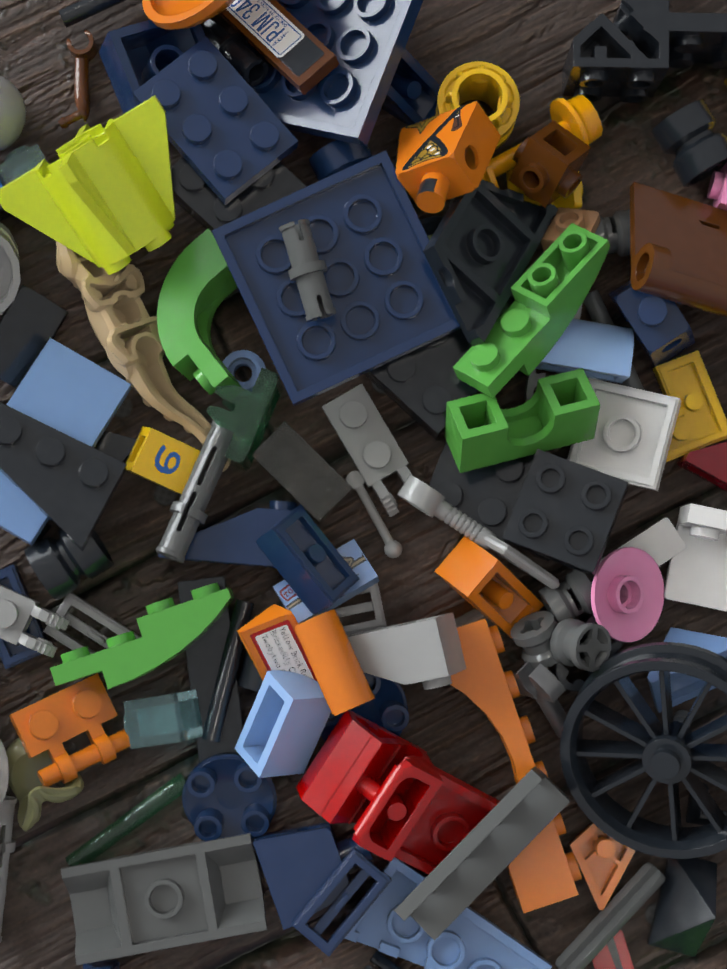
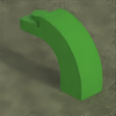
M207 229L183 250L171 266L159 295L157 328L162 348L172 366L189 381L196 378L210 395L218 391L231 402L244 389L216 354L211 342L210 331L212 319L217 308L238 287L212 232Z

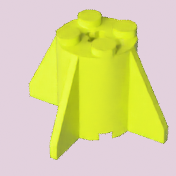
M156 95L118 118L109 119L105 128L102 127L101 123L90 128L87 123L79 129L75 138L56 149L60 159L49 165L44 158L36 167L0 188V205L5 211L96 264L98 268L103 267L108 275L114 274L132 261L130 258L131 254L144 246L148 252L153 251L164 245L172 237L169 230L174 227L173 222L176 215L166 111Z

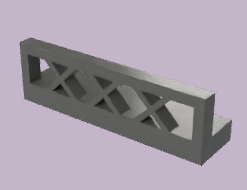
M535 766L394 911L404 921L411 916L435 941L563 810L571 799Z

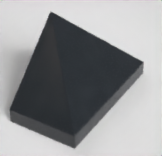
M668 858L664 871L665 882L660 888L647 943L651 946L695 957L716 919L717 863L701 858Z

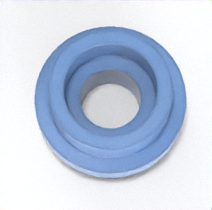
M238 350L230 353L223 360L224 365L234 377L236 370L241 366H247L252 370V376L248 381H238L244 389L238 396H251L263 387L266 380V368L264 362L257 354L248 350Z

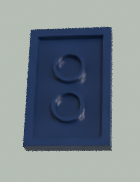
M206 36L133 92V100L137 105L156 95L166 111L168 140L225 205L298 148V140Z

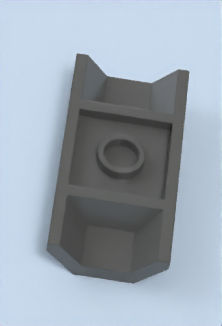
M251 833L187 843L61 868L63 882L70 894L76 930V965L267 930L265 898L257 853Z

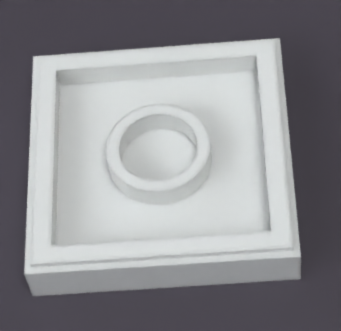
M589 378L588 380L600 402L595 437L591 440L572 444L567 460L627 481L630 485L658 491L681 406V399Z

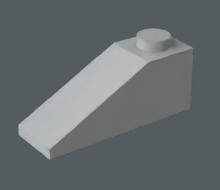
M453 612L347 635L364 673L403 685L422 682L424 690L452 684L451 675L466 669Z

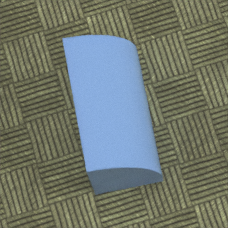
M573 318L562 336L535 369L564 373L583 368L587 378L623 383L630 377L634 348L633 329Z
M267 671L234 748L259 778L304 774L331 713L318 681L290 671Z

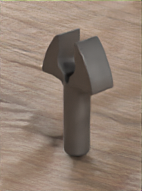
M527 661L515 675L520 695L536 699L556 735L561 739V732L567 715L558 698L566 689L541 663L534 670L530 662Z

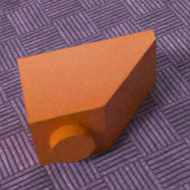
M465 536L434 571L462 598L494 625H497L511 639V629L514 624L531 613L539 612L544 606L497 558Z

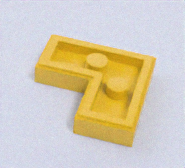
M698 350L653 368L663 395L680 398L682 401L666 462L727 439V419Z

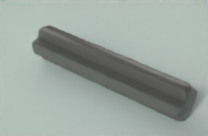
M645 863L612 898L605 909L599 912L556 959V967L558 969H584L665 882L664 874L652 863Z

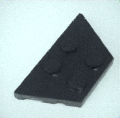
M481 180L479 187L473 192L455 197L423 251L468 343L473 347L485 342L512 294L511 287L522 276L558 211L554 204H550L545 208L542 205L539 206L524 201V194L511 189L501 190L494 183Z

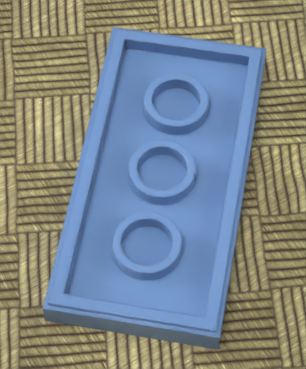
M49 338L8 401L7 406L94 448L132 388L130 383L54 339ZM0 471V528L32 546L49 518L19 487H16Z

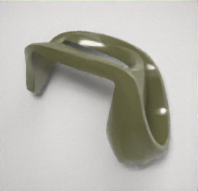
M20 738L14 740L7 748L6 754L9 764L8 784L19 800L18 823L23 831L30 830L39 821L43 802L61 803L73 799L83 790L84 781L79 773H77L78 778L66 783L63 788L42 785L37 771L53 764L47 751L29 759Z

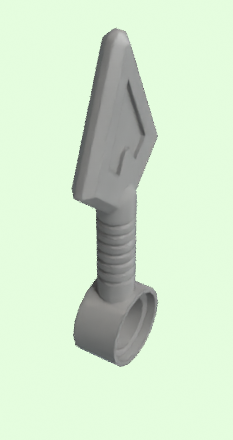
M409 475L397 494L400 498L432 518L435 516L439 520L444 521V523L449 524L450 527H454L456 531L464 534L465 537H469L471 541L474 540V543L484 549L492 550L498 556L549 588L556 589L560 586L558 578L507 543L498 539L494 532L485 526L483 527L476 520H472L471 517H467L465 513L463 514L456 507H452L450 503L445 501V497L418 478Z

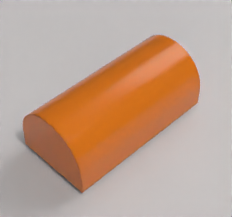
M335 609L324 612L295 626L296 634L332 715L337 716L375 699Z

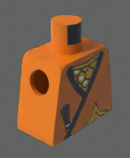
M478 101L404 127L399 135L395 171L397 179L422 211L438 213L443 210L446 200L473 192L479 187L501 135Z

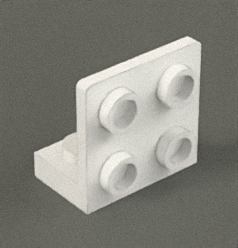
M692 503L684 505L679 510L676 530L686 543L687 548L669 561L664 598L727 612V511Z

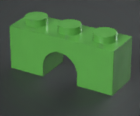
M580 368L538 379L535 394L527 402L515 408L500 409L496 397L491 398L484 393L447 402L445 439L459 472L463 473L533 455L537 449L549 451L594 439L600 402L584 369Z

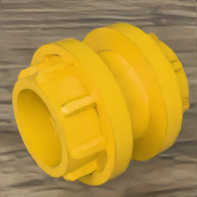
M483 61L462 64L452 70L442 82L438 92L435 116L459 108L462 103L469 100H480L487 103L494 111V114L488 116V118L501 135L496 147L498 149L507 141L514 129L520 107L518 88L511 76L497 65Z

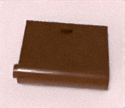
M633 182L630 186L632 288L639 292L727 317V211Z

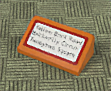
M276 604L271 605L237 630L262 681L267 671L271 670L290 671L317 681L296 634L295 626L298 625L295 616L290 610Z

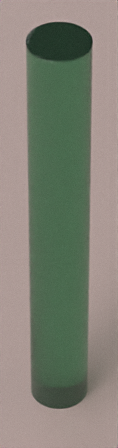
M180 772L65 857L68 865L74 866L90 863L180 797L187 778Z

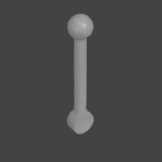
M351 471L346 477L347 485L358 493L385 543V554L389 558L399 557L402 553V545L400 542L393 540L364 487L365 481L360 472Z

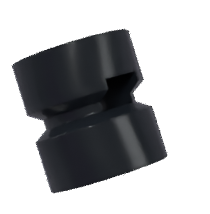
M704 99L696 100L682 107L661 121L652 130V134L664 154L676 155L673 167L684 187L692 186L711 176L714 171L722 169L727 163V137L723 133L713 132L717 120Z
M60 528L58 531L59 539L56 540L48 536L24 549L27 560L36 576L55 600H60L76 590L80 584L81 575L93 579L114 565L111 555L95 530L83 552Z

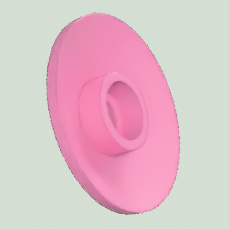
M623 547L609 553L598 566L591 587V606L597 624L602 625L608 630L611 639L620 642L641 640L653 630L661 616L664 605V582L657 563L647 552L639 548Z

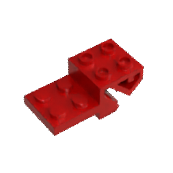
M351 710L344 712L296 786L301 800L328 823H356L353 828L355 833L352 840L360 847L389 862L395 857L428 875L500 802L435 767L424 749Z

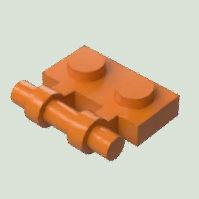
M98 673L9 715L29 759L45 751L49 754L53 764L37 771L43 786L49 787L59 781L66 784L78 778V772L98 762L105 765L117 759L116 753L132 746L125 729L107 736L101 725L117 717L118 714ZM86 732L91 745L68 755L62 743Z

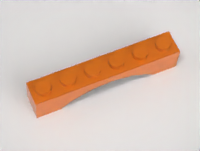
M485 618L457 627L466 669L451 675L452 684L450 685L464 693L479 707L498 732L510 758L515 784L535 766L548 777L542 760L534 762L528 744L536 742L527 715L518 716L513 699L520 697L512 670L503 672L498 654L505 652V648L497 625L488 627ZM561 813L507 866L519 906L523 913L579 895L575 885V881L582 879L578 863L573 852L564 853L559 838L560 835L567 833Z

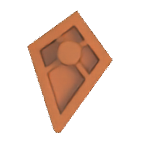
M591 822L569 843V846L574 853L597 908L604 910L636 850L617 842Z

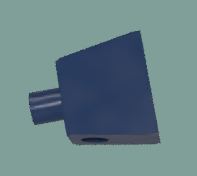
M631 280L608 294L629 328L633 329L635 337L655 367L663 364L695 343L692 329L675 302L636 291L631 286Z
M328 822L264 833L262 836L255 837L253 841L283 930L292 927V921L353 847L357 848L364 857L372 861L371 852L360 847L352 840L353 836L338 842L333 827ZM349 872L315 913L332 904L351 881Z

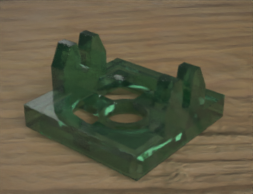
M261 368L252 392L236 385L217 386L215 393L223 399L222 404L230 411L214 406H208L206 411L219 427L234 433L224 457L231 466L246 472L250 470L283 391L279 376L275 372Z

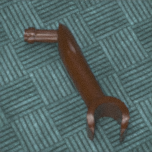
M84 29L89 41L85 49L77 50L73 47L69 38L66 41L67 47L75 59L74 100L78 110L66 117L59 118L58 122L62 129L68 128L69 125L82 118L86 122L89 117V61L97 54V45L89 30Z

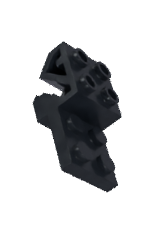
M621 0L613 22L601 13L573 38L562 69V96L575 97L583 95L590 102L599 101L602 97H620V101L625 103H640L646 101L648 97L655 95L669 67L687 68L694 63H712L713 68L727 69V13L669 12V0Z
M446 441L429 486L445 497V501L450 503L452 507H456L457 510L462 511L463 514L465 513L467 517H471L472 520H476L477 523L494 532L498 539L514 549L542 560H553L570 569L595 576L629 489V482L537 449L533 455L460 473Z

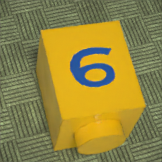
M142 426L125 464H127V471L172 492L182 494L200 450L153 428Z

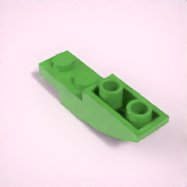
M571 223L511 287L515 301L496 320L485 342L474 347L472 346L453 366L457 378L494 398L518 371L529 376L562 336L582 305L610 248L609 241Z
M217 582L192 590L193 600L175 605L172 597L145 606L148 615L136 618L142 637L136 639L134 632L130 631L106 639L108 648L90 654L88 646L61 654L63 664L50 668L55 686L64 685L102 672L107 689H111L138 679L163 666L189 648L221 617L234 599L232 589L220 590Z

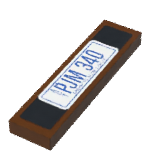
M235 0L229 7L219 13L235 31L303 95L339 65L335 54L276 0Z

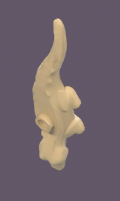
M56 241V265L58 271L81 292L88 320L96 337L105 349L111 364L126 378V382L130 383L131 387H134L146 406L154 407L163 414L166 420L175 421L182 425L186 432L192 433L203 445L211 425L199 411L177 393L170 381L163 362L165 352L158 334L157 316H149L140 298L145 292V283L140 270L133 264H128L120 271L108 275L103 267L98 268L96 264ZM229 457L225 464L223 472L227 470L229 467Z

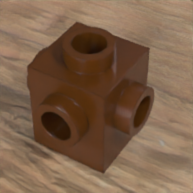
M552 121L531 137H527L518 147L513 156V160L517 164L509 181L521 189L529 199L537 201L546 208L560 196L565 199L568 198L578 187L583 177L578 171L591 147L556 121Z

